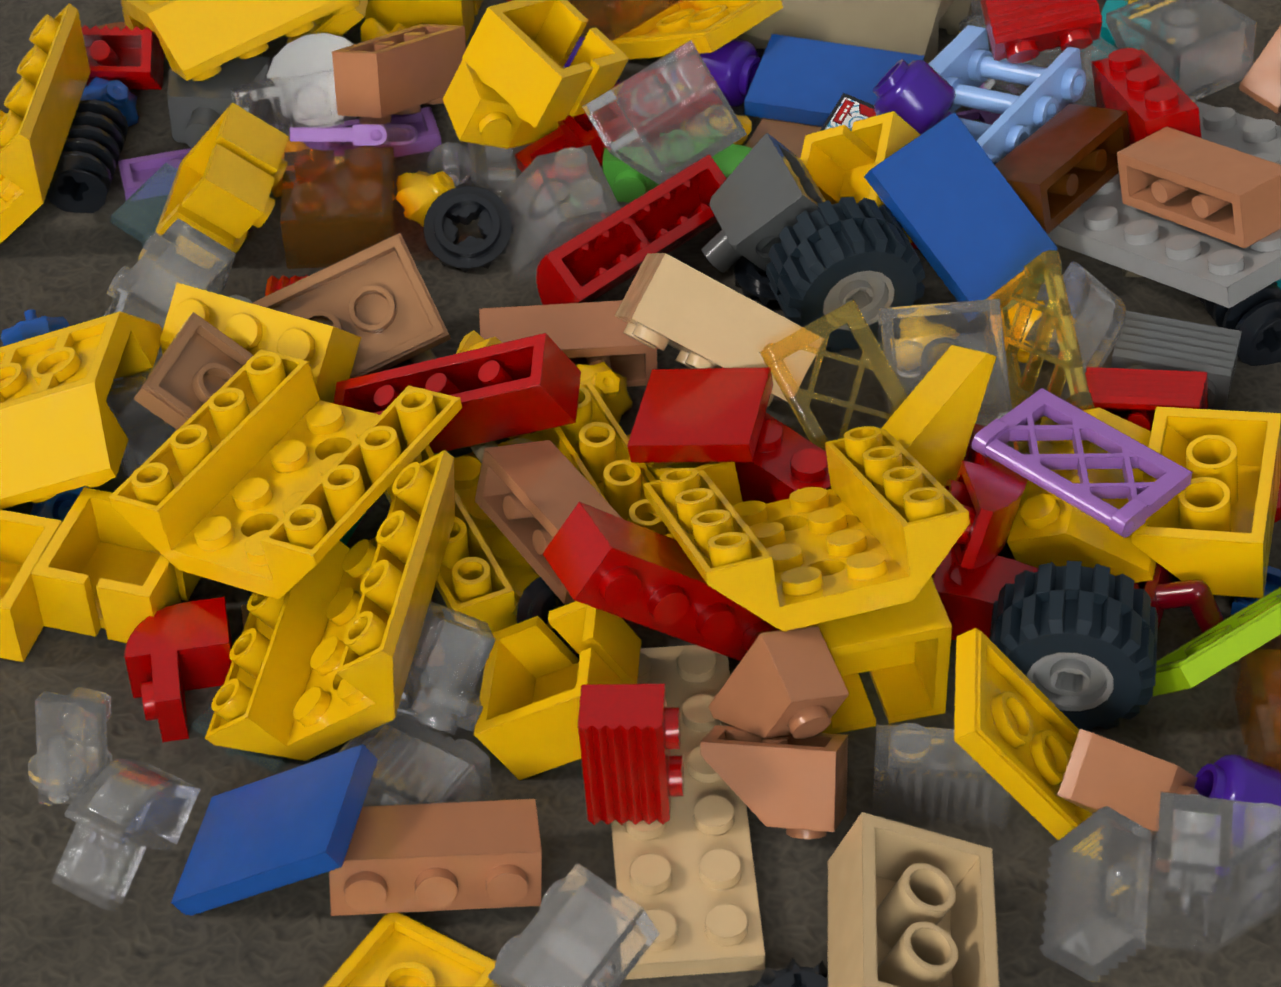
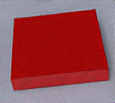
M771 368L652 369L627 444L631 462H752L773 388Z

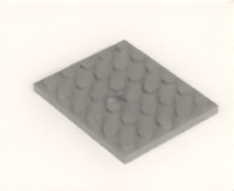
M1188 96L1199 107L1202 139L1281 165V126L1276 125L1272 120L1255 119L1238 114L1232 108L1215 107L1198 102L1194 97ZM1119 173L1048 234L1054 244L1227 308L1233 307L1281 279V229L1247 248L1236 246L1123 204Z

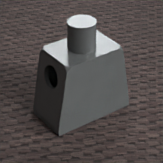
M237 57L222 64V70L217 75L198 82L192 79L186 81L173 72L170 67L167 101L173 140L179 143H187L193 148L232 102L263 120L272 106L267 93V73L270 68V58L252 57L240 59Z
M766 133L714 193L709 206L722 230L702 248V252L716 269L725 273L744 256L760 269L766 271V264L772 262L768 255L772 244L781 243L779 233L784 227L794 226L798 222L796 216L805 210L809 214L818 209L817 204L826 201L802 159Z

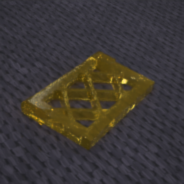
M1055 250L1039 254L1024 266L1023 271L983 301L994 355L997 356L996 364L1007 413L1034 394L1033 390L1044 359L1055 364L1047 387L1048 392L1060 398L1067 379L1070 397L1065 401L1081 410L1095 408L1092 394L1089 393L1065 288L1060 254ZM1044 283L1046 284L1049 298L1047 306L1035 302L1041 284ZM1019 302L1012 325H1010L1008 310ZM1036 309L1044 314L1032 346L1023 342L1022 339L1032 310ZM1054 329H1056L1060 347L1058 357L1047 353ZM1019 348L1030 353L1023 375H1021L1017 357ZM1042 417L1034 425H1040ZM1013 441L1015 450L1022 454H1030L1028 441Z
M854 299L778 342L768 343L759 352L766 366L771 368L773 377L809 441L826 451L825 442H828V439L809 407L812 398L846 407L838 439L844 438V433L848 430L853 410L889 419L908 397ZM847 324L862 351L860 360L825 351L830 332ZM821 338L819 348L808 346ZM798 350L816 354L807 390L800 389L783 361L784 358ZM823 356L858 366L848 402L814 393ZM865 368L873 370L892 404L890 413L855 404Z

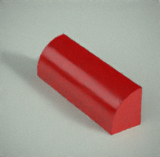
M710 154L546 254L539 262L536 273L537 288L542 304L592 302L635 275L647 253L668 254L718 222L709 204L711 197L727 178Z

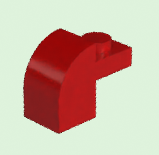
M225 597L189 601L165 607L157 611L154 617L148 616L134 629L127 641L124 658L133 698L142 697L146 721L158 719L162 742L189 739L185 691L224 685L232 663L229 654L233 646Z

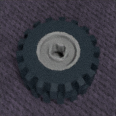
M841 197L837 204H831L830 200L817 204V210L809 214L805 210L796 216L798 222L792 227L785 226L779 233L781 243L772 244L768 254L772 262L766 264V275L770 280L769 285L788 320L824 339L819 349L824 347L827 353L840 352L843 348L855 350L871 342L873 345L884 341L883 336L889 332L896 333L899 330L900 321L898 316L900 312L912 305H917L915 300L923 297L925 286L922 280L926 278L924 267L901 225L884 205L878 207L874 200L863 198L859 203H856L854 197Z
M1067 561V566L1058 567L1053 562L1039 565L1038 572L1033 573L1025 570L1015 576L1014 584L1006 583L999 591L998 601H994L989 639L1079 730L1092 732L1094 727L1101 726L1107 730L1119 726V718L1130 720L1140 713V705H1147L1153 694V686H1155L1158 638L1156 607H1151V597L1144 589H1134L1133 579L1125 574L1114 576L1110 574L1109 567L1096 564L1094 568L1081 566L1082 561Z

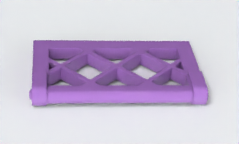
M353 124V128L290 127V142H353V146L410 145L415 143L418 138V131L412 125Z
M1043 388L1000 419L996 418L981 429L973 438L971 445L974 451L997 461L1105 524L1110 530L1124 538L1131 535L1146 523L1147 518L1191 484L1192 478L1190 470ZM1046 416L1060 425H1034V422ZM1072 440L1074 454H1039L1037 441ZM1082 440H1088L1109 453H1084ZM1009 441H1028L1030 454H1022L1006 444ZM1138 468L1157 480L1155 482H1135L1132 469ZM1077 469L1080 483H1072L1051 470ZM1087 469H1122L1125 483H1089ZM1128 498L1129 502L1122 508L1117 509L1102 499Z

